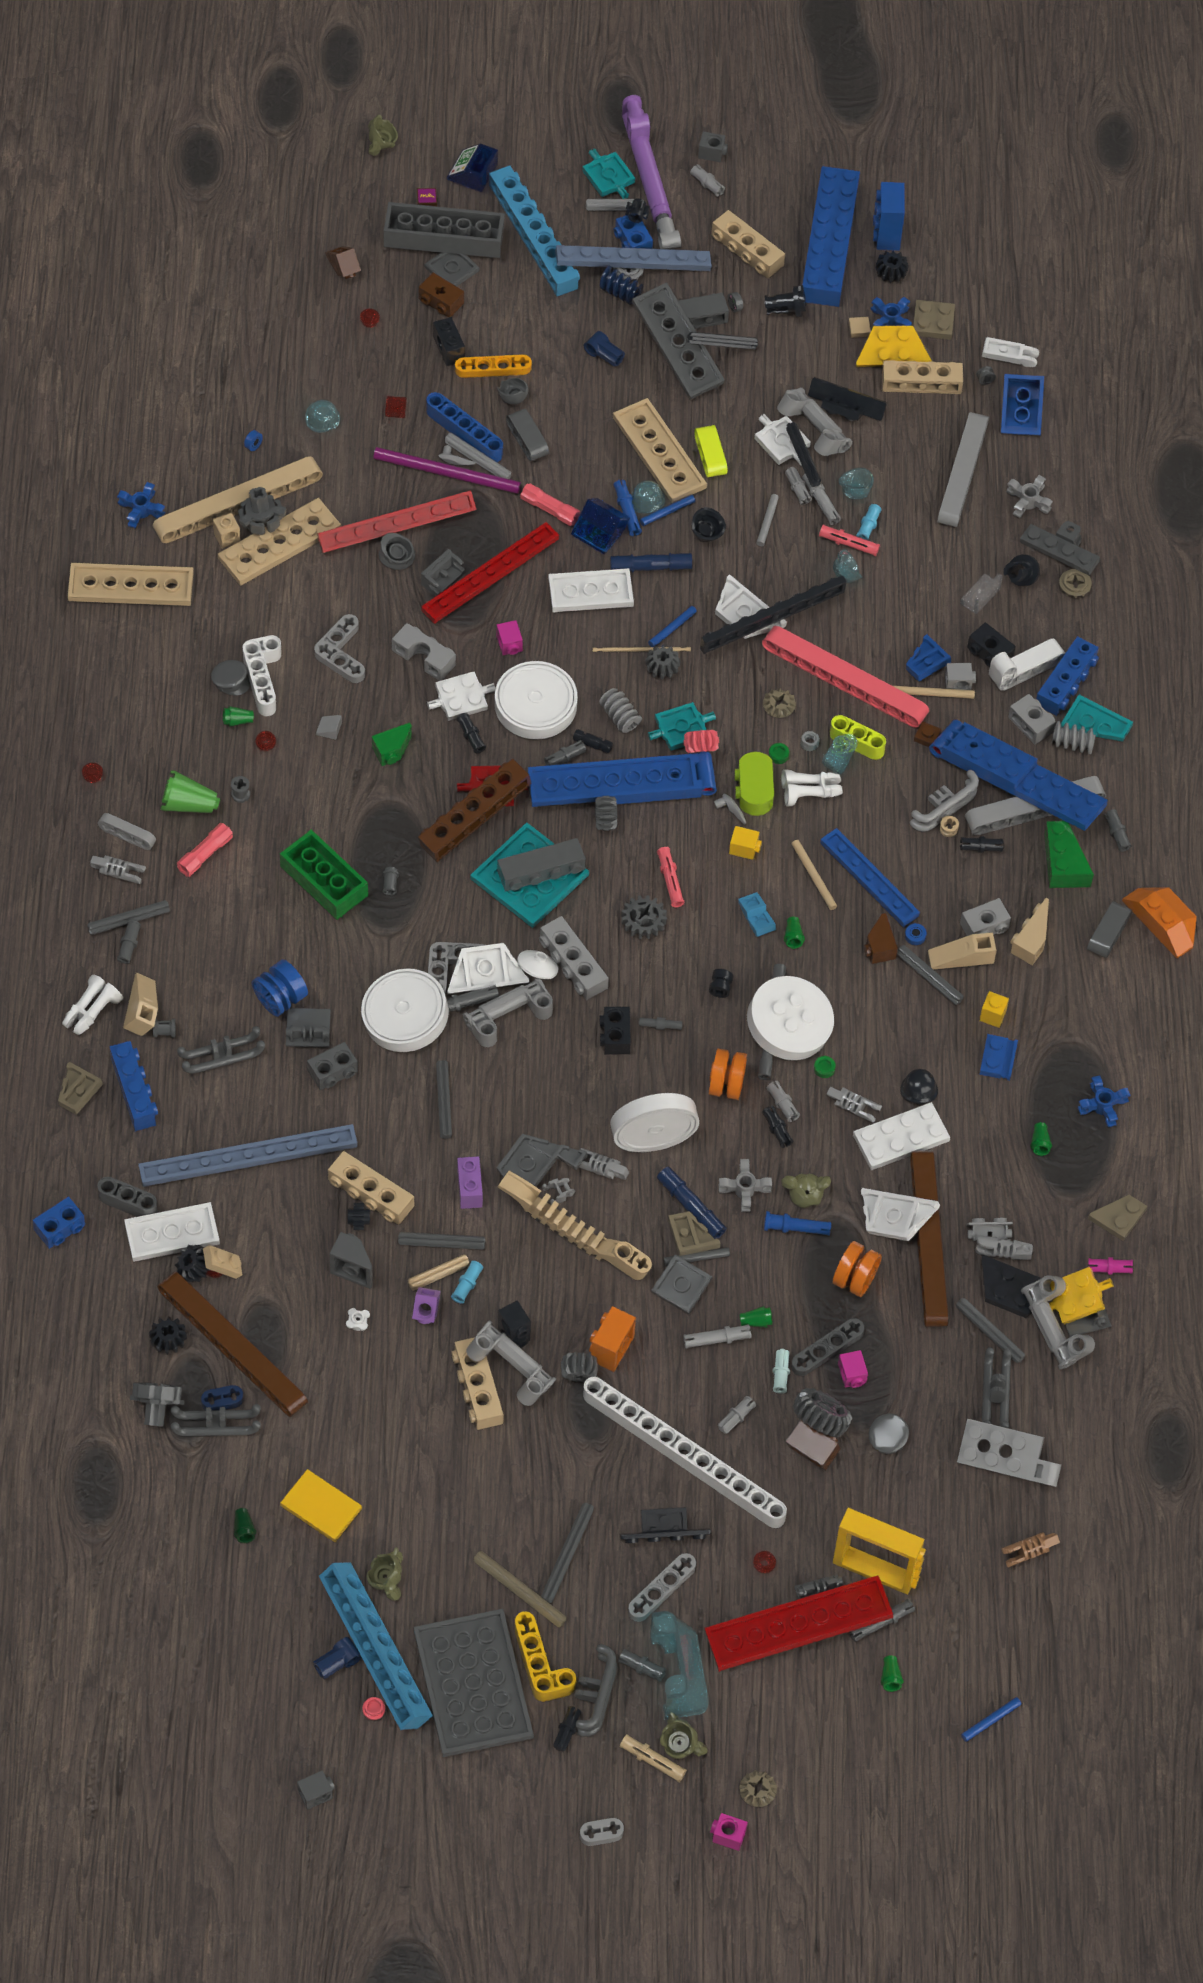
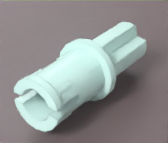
M785 1349L776 1351V1362L773 1368V1373L775 1374L773 1391L775 1393L787 1392V1378L790 1374V1369L788 1368L789 1351Z

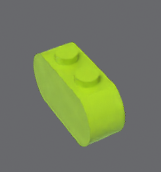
M747 753L741 757L739 767L734 771V779L739 783V786H735V799H739L740 808L745 813L759 816L766 814L773 807L772 759L764 753Z

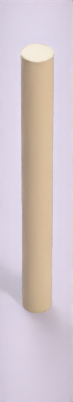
M894 686L909 695L974 699L975 690Z
M799 840L793 841V848L830 910H834L837 904Z

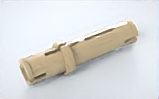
M626 1734L620 1744L621 1748L637 1756L636 1759L640 1762L642 1760L679 1783L687 1771L650 1749V1745L647 1743L642 1744Z

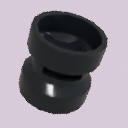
M715 969L712 974L713 982L709 986V993L718 998L728 997L731 990L729 985L732 984L734 977L733 974L726 969Z

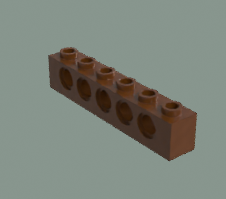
M514 759L503 763L495 774L486 777L483 784L477 789H472L466 798L456 802L448 813L439 816L436 823L430 828H425L420 833L418 839L421 847L438 862L531 785L529 774ZM503 781H509L506 785L501 784ZM488 794H494L490 798L485 797ZM472 807H478L477 810L470 811ZM462 820L461 823L454 824L455 821ZM441 833H446L444 837H437Z

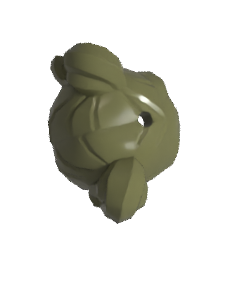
M377 115L368 125V136L371 142L368 151L373 156L379 154L381 149L393 148L398 138V133L389 120H383L381 115Z
M801 1173L795 1177L785 1176L781 1179L784 1188L789 1189L792 1202L796 1206L807 1208L821 1203L824 1189L830 1186L831 1178L830 1176L818 1177L811 1173Z
M397 1547L394 1548L393 1552L377 1555V1558H374L371 1562V1570L367 1572V1581L371 1587L384 1590L387 1598L393 1601H398L401 1596V1591L396 1585L401 1580L403 1554L399 1552Z
M671 1712L667 1720L668 1725L662 1730V1735L660 1736V1743L664 1746L665 1752L671 1758L679 1760L689 1756L691 1753L699 1757L705 1755L708 1752L707 1746L703 1742L698 1741L696 1730L686 1720L679 1719L676 1714Z

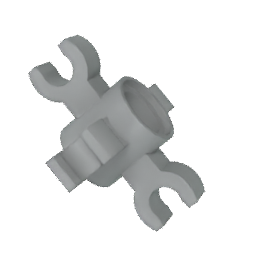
M1038 475L1034 483H1027L1024 486L1020 485L1015 479L1010 480L1007 484L1009 488L1006 492L1020 497V501L1014 506L1016 510L1013 512V515L1020 518L1026 509L1031 510L1035 507H1038L1045 514L1049 513L1052 508L1050 505L1053 501L1039 495V492L1045 486L1043 483L1046 478Z
M740 1159V1174H738L735 1180L719 1178V1193L735 1191L736 1195L741 1198L742 1212H750L751 1197L754 1191L762 1193L771 1192L772 1178L755 1179V1176L749 1172V1159ZM741 1184H748L749 1187H743Z

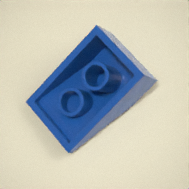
M1004 375L1001 434L1041 436L1044 376Z

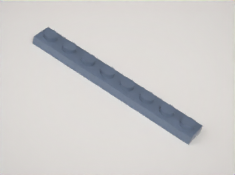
M556 245L555 249L557 265L608 267L610 265L614 268L710 271L712 267L710 251Z

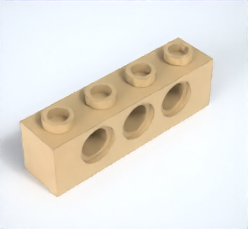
M727 210L712 223V236L714 239L727 246L731 252L736 253L745 263H749L759 274L770 278L784 266L785 253L731 211Z
M895 360L883 362L882 392L961 394L963 363Z
M345 1151L340 1154L328 1169V1180L334 1187L347 1191L350 1197L361 1200L367 1208H370L372 1211H378L389 1222H395L399 1225L414 1207V1196ZM351 1176L356 1177V1179L350 1180L348 1178ZM367 1188H373L374 1190H373V1191H367V1190H365V1189H367ZM385 1199H390V1200H392V1201L389 1202V1203H386V1202H384L383 1200H385Z
M470 1338L455 1342V1350L451 1351L454 1364H458L460 1369L457 1371L459 1383H464L465 1390H463L465 1403H469L471 1410H468L471 1423L475 1422L477 1430L503 1424V1411L487 1356L482 1361L477 1362L470 1359L467 1355L466 1349L474 1339ZM474 1362L476 1365L468 1366L466 1363ZM479 1381L482 1384L475 1386L472 1382ZM485 1401L487 1404L479 1405L478 1402Z

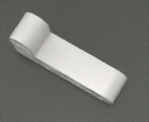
M274 635L251 639L243 644V661L247 667V675L258 712L263 716H271L276 711V695L266 665L267 663L276 662L281 658V641Z
M1049 639L1012 658L1006 652H1001L992 659L989 676L1001 691H1005L1058 665L1065 652L1055 639Z

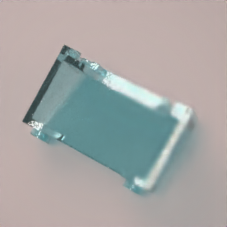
M668 1611L652 1613L650 1628L651 1644L657 1643L664 1648L665 1654L676 1652L680 1675L671 1676L665 1683L664 1719H668L671 1712L678 1717L704 1713L708 1708L709 1698L696 1631Z

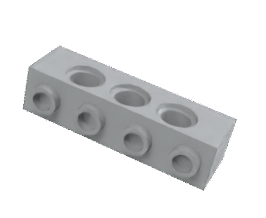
M562 916L540 928L539 941L544 948H548L552 959L556 964H560L563 974L567 979L572 980L574 988L579 995L582 994L588 1000L608 989L607 975Z

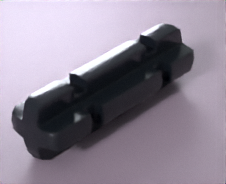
M576 729L573 735L574 741L578 742L581 740L585 745L598 750L601 748V751L610 753L613 743L606 739L603 741L601 737L590 733L584 734L585 731Z

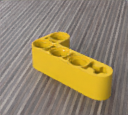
M527 1611L519 1613L515 1618V1635L534 1697L538 1701L545 1702L571 1695L576 1688V1674L569 1668L550 1670L534 1615ZM523 1624H526V1626L528 1627V1633L526 1634V1630ZM529 1643H533L537 1647L534 1649H529L526 1647V1645ZM540 1664L543 1668L536 1670L532 1668V1665ZM563 1679H567L571 1681V1683L568 1685H563L562 1683H560V1681ZM546 1685L549 1689L542 1691L538 1689V1686Z

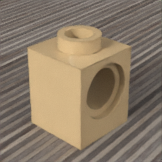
M232 513L213 519L214 535L222 549L240 542V528Z

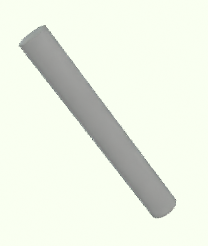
M776 494L771 495L756 542L758 546H764L779 499V496Z

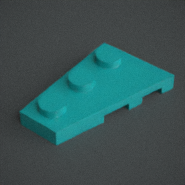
M1081 695L1077 696L1061 722L1062 728L1066 722L1069 725V729L1076 724L1077 731L1082 726L1085 727V733L1090 728H1093V734H1096V737L1122 742L1133 726V721Z

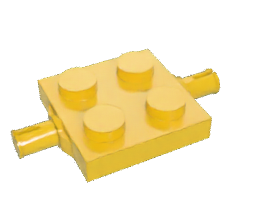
M1087 1267L1062 1277L1066 1283L1064 1293L1049 1302L1051 1309H1056L1059 1312L1061 1321L1065 1325L1104 1310L1102 1291L1114 1287L1111 1278L1099 1283L1094 1277L1092 1268ZM1052 1281V1282L1050 1283V1287H1051V1290H1052V1291H1053L1054 1288H1055V1282H1054V1281Z

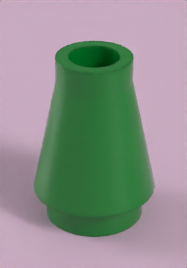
M232 706L223 709V724H228L229 727L253 723V710Z
M793 916L787 919L784 942L789 948L796 949L803 945L805 937L799 918Z
M1042 1122L1034 1125L1030 1146L1033 1153L1039 1156L1047 1155L1052 1148L1047 1125Z
M762 1306L745 1313H740L741 1326L749 1324L752 1327L768 1328V1325H773L771 1308Z
M893 1655L886 1656L883 1659L881 1685L886 1691H898L901 1689L904 1681L897 1657Z

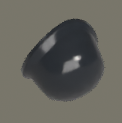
M701 508L695 512L692 518V531L703 542H710L720 538L726 530L724 518L712 508Z
M915 1069L903 1080L900 1092L902 1097L909 1102L925 1104L937 1097L938 1087L933 1075L929 1071Z

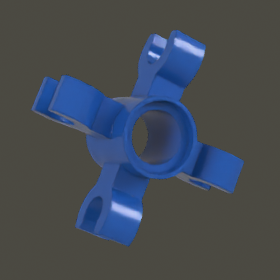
M878 297L871 302L873 304L871 310L882 316L881 319H877L873 323L874 326L912 325L910 320L900 316L909 310L907 305L910 301L907 298H901L898 304L889 303L885 305Z
M147 482L143 492H137L133 496L120 490L117 496L119 498L118 504L123 507L128 506L132 508L127 517V520H130L128 526L136 528L139 519L146 518L150 514L157 519L165 515V512H163L164 505L150 502V499L155 494V490H153L155 484Z
M1100 1075L1092 1077L1090 1086L1095 1093V1098L1080 1100V1106L1077 1107L1079 1113L1084 1115L1094 1110L1096 1113L1104 1115L1108 1127L1116 1126L1118 1117L1112 1107L1115 1104L1129 1102L1128 1097H1130L1128 1088L1113 1092L1109 1088H1104Z

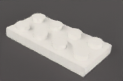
M629 569L549 574L552 612L634 606Z
M932 1102L853 1132V1136L871 1171L911 1156V1151H925L950 1141V1136Z
M211 1202L124 1219L133 1262L180 1253L181 1249H187L188 1244L201 1245L204 1248L208 1245L220 1244Z

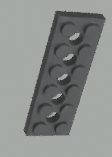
M667 282L632 299L634 307L690 400L724 384L725 379L706 347L702 344H690L688 342L687 335L690 332L696 331ZM662 305L664 311L657 312L654 310V306ZM665 321H671L674 324V327L668 329L663 325V323ZM680 337L684 343L677 345L673 342V339ZM686 353L691 354L693 360L686 361L683 359V355ZM694 370H700L703 373V376L697 378L692 374V372Z

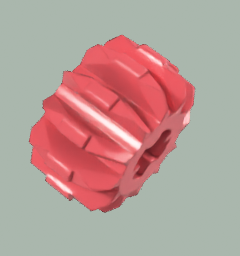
M700 730L684 734L685 751L688 753L711 752L719 748V737L715 730Z

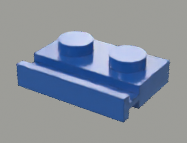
M987 1034L979 1075L999 1079L1002 1077L1010 1081L1018 1040L1012 1041L1008 1040L1009 1038Z

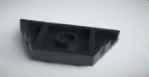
M983 1255L981 1265L983 1269L985 1302L1024 1318L1032 1314L1029 1309L1030 1304L1025 1294L1021 1293V1289L1041 1278Z

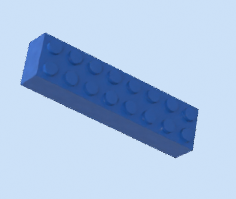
M825 166L821 168L802 284L807 303L835 307L840 305L860 171Z

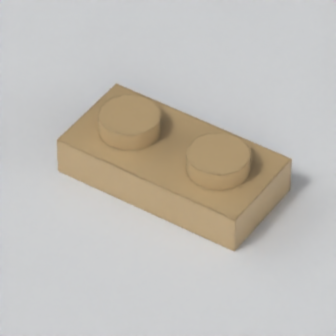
M211 1245L203 1248L207 1269L235 1279L242 1276L241 1261L238 1255Z

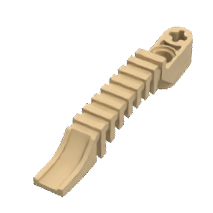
M508 1171L498 1185L499 1189L517 1200L526 1212L531 1213L534 1219H540L543 1225H549L552 1231H558L561 1237H567L570 1243H576L577 1247L585 1249L587 1254L597 1255L595 1259L598 1261L601 1259L607 1260L635 1280L643 1279L651 1269V1259L628 1242L607 1239L602 1231L595 1235L593 1233L595 1228L590 1226L589 1229H586L584 1227L585 1222L581 1220L580 1223H577L575 1221L577 1217L573 1214L571 1217L565 1215L567 1213L565 1208L561 1211L556 1209L559 1205L556 1201L552 1205L547 1203L551 1197L549 1194L546 1193L543 1199L538 1197L541 1190L513 1172ZM617 1251L623 1252L626 1258L620 1257Z

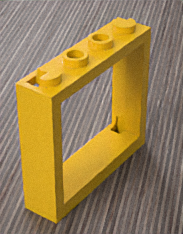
M847 1508L839 1526L833 1564L866 1578L879 1575L883 1585L908 1595L911 1588H916L920 1578L921 1566L924 1561L923 1557L926 1549L923 1548L925 1539ZM852 1535L908 1558L907 1570L851 1547Z

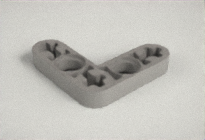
M347 614L315 645L314 652L318 661L350 682L359 683L365 678L364 666L340 650L356 634L359 628L358 618L352 614ZM333 635H340L342 639L340 641H333L331 637ZM336 659H343L345 663L343 665H336L334 661Z
M436 942L431 945L428 974L440 983L445 995L447 990L448 964L456 965L458 960L455 952L463 948L485 946L484 944ZM437 950H442L441 961L437 960ZM440 967L444 972L441 975H435L432 970Z

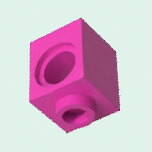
M517 621L497 624L496 636L502 655H514L522 652L523 639Z
M861 1350L840 1354L838 1366L845 1388H857L867 1383L868 1371Z
M721 1813L719 1820L714 1819L710 1833L714 1834L713 1842L739 1851L748 1822ZM730 1828L734 1833L727 1835L722 1830Z

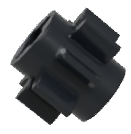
M636 198L632 203L627 202L625 215L628 216L630 221L640 223L642 219H648L650 206H646L647 204L643 199Z
M354 1203L353 1208H348V1225H353V1230H364V1225H370V1208H364V1203Z

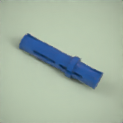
M618 480L613 484L618 497L617 503L621 506L629 535L634 536V531L635 536L641 534L642 529L632 504L633 497L629 494L626 481L621 480L620 482Z

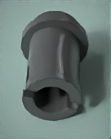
M387 867L382 873L384 877L383 892L386 895H395L399 872H397L395 867Z

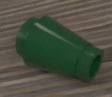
M239 1508L235 1511L234 1537L240 1543H249L255 1539L256 1529L248 1509Z

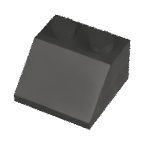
M340 1232L330 1252V1273L371 1289L372 1264L361 1239H358L354 1234Z

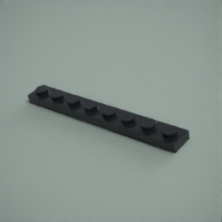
M843 575L838 578H831L822 585H815L806 592L793 595L790 599L778 601L772 607L760 609L756 614L749 617L744 616L739 621L731 625L726 624L715 632H708L701 637L700 649L703 654H706L845 592L847 581Z

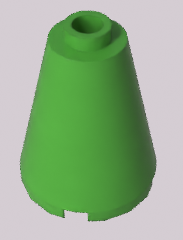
M175 770L170 771V775H173V778L170 777L167 780L162 803L166 804L165 806L162 805L160 810L212 813L213 809H218L220 798L217 797L215 791Z

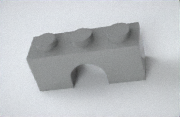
M406 623L392 638V651L406 660H409L415 654L427 655L428 657L424 660V671L439 681H442L456 666V654L452 649L442 646L436 639L428 637L415 626L413 627Z

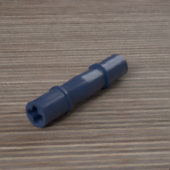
M692 553L610 556L611 570L629 569L631 573L634 571L692 569Z
M669 1166L657 1175V1179L670 1192V1195L675 1196L687 1211H690L697 1221L708 1229V1233L714 1239H718L725 1233L727 1229L725 1225L713 1214L712 1210H708L703 1202L686 1186V1182Z

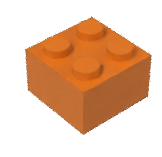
M612 1306L609 1313L605 1312L603 1314L599 1330H594L590 1338L592 1344L589 1352L597 1358L598 1365L615 1372L634 1338L636 1317Z

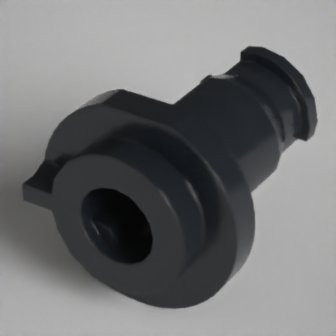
M803 285L793 286V292L776 294L769 297L765 295L767 315H770V313L795 312L796 317H802V312H806Z
M1022 554L1014 557L1005 566L1003 574L1008 575L1011 582L1017 586H1030L1038 580L1040 566L1034 557Z

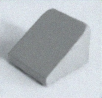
M323 716L316 735L336 740L342 724V716Z

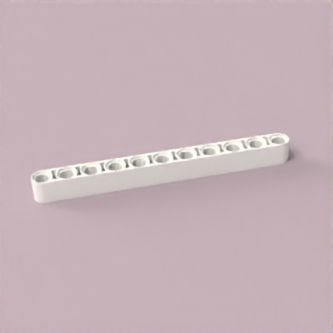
M590 1377L585 1381L583 1397L588 1404L769 1527L779 1528L784 1525L787 1508L783 1502L600 1378ZM594 1388L597 1389L598 1392L592 1393L589 1391V1389ZM608 1401H615L616 1404H615V1405H609V1404H607L606 1402H608ZM626 1413H632V1414H634L635 1416H633V1417H627V1416H625V1414H626ZM649 1425L652 1429L646 1430L643 1426ZM666 1437L669 1438L671 1441L664 1442L661 1439ZM687 1450L689 1453L681 1454L679 1451ZM704 1462L707 1466L701 1467L698 1463ZM716 1475H724L726 1478L718 1479ZM741 1487L744 1491L738 1492L734 1488ZM757 1499L761 1500L763 1503L755 1504L752 1501ZM778 1512L781 1514V1516L774 1517L771 1515V1513Z

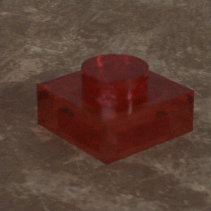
M387 396L385 417L405 418L407 398Z

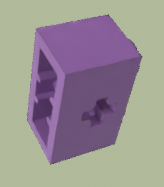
M479 1157L457 1158L460 1208L482 1207L483 1193Z

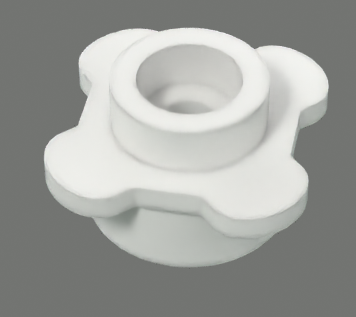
M351 1308L348 1311L349 1320L346 1321V1326L356 1331L366 1330L368 1327L367 1318L370 1317L369 1311H358L355 1308Z

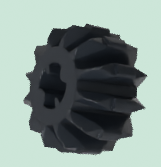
M893 249L891 253L885 251L884 255H879L875 268L877 276L882 277L883 281L889 280L891 284L893 280L899 283L900 278H905L909 265L907 257L902 256L901 252L896 254Z
M188 1244L187 1249H181V1256H177L179 1260L175 1264L178 1269L177 1273L188 1282H200L202 1277L207 1278L206 1273L210 1270L206 1268L204 1247L201 1245Z
M170 1316L167 1317L166 1321L159 1318V1324L153 1323L152 1330L149 1332L152 1347L156 1346L158 1353L163 1349L167 1355L169 1350L177 1353L178 1347L183 1348L185 1345L184 1340L187 1339L185 1325L180 1324L178 1318L174 1321H171Z

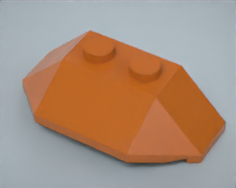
M1169 887L1138 888L1122 899L1125 905L1132 909V912L1177 959L1193 948L1197 916Z

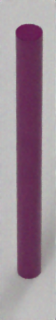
M378 447L374 451L373 458L516 494L520 492L521 482Z

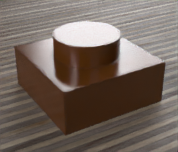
M922 721L914 736V741L929 747L941 734V728Z

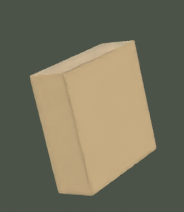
M868 317L849 318L851 338L869 337L871 330Z

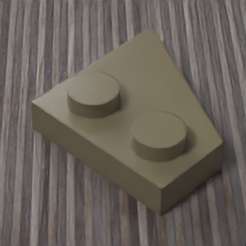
M69 1062L67 1064V1075L63 1079V1089L60 1092L58 1102L61 1107L77 1115L103 1085L102 1079Z
M1127 1195L1091 1212L1088 1220L1124 1241L1147 1210V1205L1131 1195Z
M690 1211L668 1215V1222L679 1256L720 1248V1241L717 1238L714 1239L708 1233V1229L702 1223H699Z

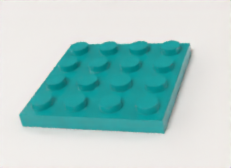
M526 822L470 875V879L530 927L534 928L589 876V870L585 868V870L576 874L570 873L558 879H549L536 885L523 886L518 890L505 891L497 872V860L554 844Z

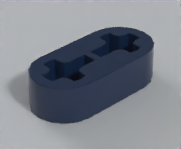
M236 1385L210 1389L201 1396V1404L205 1411L206 1407H211V1410H220V1407H225V1410L233 1409L243 1403V1391ZM235 1393L236 1400H232L230 1394ZM213 1397V1405H210L208 1398Z

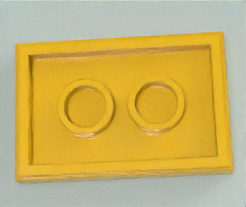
M308 1469L280 1502L281 1507L333 1542L337 1541L362 1510V1505Z

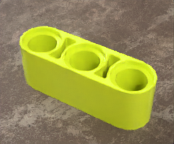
M716 426L695 428V440L706 477L727 474V463Z
M837 715L832 719L830 737L834 741L873 760L881 759L884 756L886 738L882 734L843 715Z

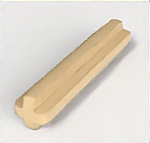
M463 1254L408 1279L409 1287L414 1291L419 1287L426 1286L469 1267V1259Z

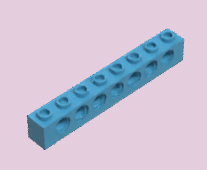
M511 166L489 173L490 188L556 296L558 297L578 289L580 275L577 269H573L572 266L557 265L555 249L556 245H561V243L554 238L552 228L547 226L544 215L537 210L536 202L529 197L528 190L525 185L521 184L518 173L514 172Z
M351 1562L332 1563L319 1575V1578L400 1730L420 1728L433 1716Z

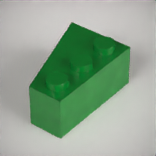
M1047 821L1044 839L1049 888L1091 887L1094 874L1069 823L1066 821Z

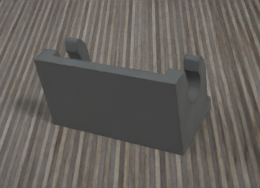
M450 549L446 550L421 573V585L435 596L439 595L465 573V569L461 566L463 561L452 553Z

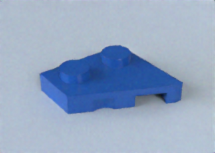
M926 634L920 647L916 648L914 655L906 663V670L917 681H921L946 666L947 663H951V656Z

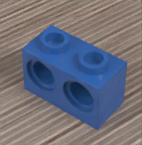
M628 216L616 219L613 230L615 237L620 239L622 248L653 249V239L642 221L634 223L629 220Z
M67 1197L32 1220L34 1231L49 1249L54 1245H60L65 1238L80 1232L83 1226H85L83 1213L70 1197ZM66 1217H74L72 1220H65ZM50 1228L56 1229V1230L53 1231V1232H48V1231H47V1230L50 1229Z

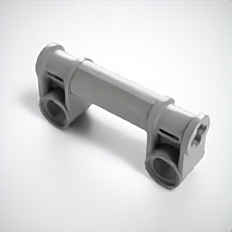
M803 388L787 390L777 406L778 411L785 416L805 415L821 433L814 445V449L819 454L828 456L844 453L851 447L852 440L843 435L841 428L835 424L813 399H810L805 394Z
M535 978L534 982L526 986L521 985L480 1005L479 1009L471 1013H464L463 1019L479 1044L484 1047H491L497 1042V1026L493 1021L494 1019L525 1004H528L538 1019H548L553 1014V999L546 990L542 980Z
M1044 1276L1038 1281L1022 1288L1021 1293L1025 1294L1030 1304L1029 1309L1051 1353L1055 1354L1059 1363L1058 1368L1064 1369L1090 1354L1095 1348V1342L1091 1336L1080 1334L1066 1339L1048 1303L1064 1293L1066 1283L1059 1276ZM1051 1281L1055 1282L1053 1291L1050 1289ZM1081 1339L1084 1341V1348L1082 1350L1079 1348Z
M490 1320L478 1332L466 1349L469 1358L477 1362L482 1361L493 1349L527 1378V1381L518 1390L517 1398L523 1405H533L556 1381L555 1377L547 1374L542 1369L543 1366L541 1364L539 1365L508 1338L505 1333L499 1332Z

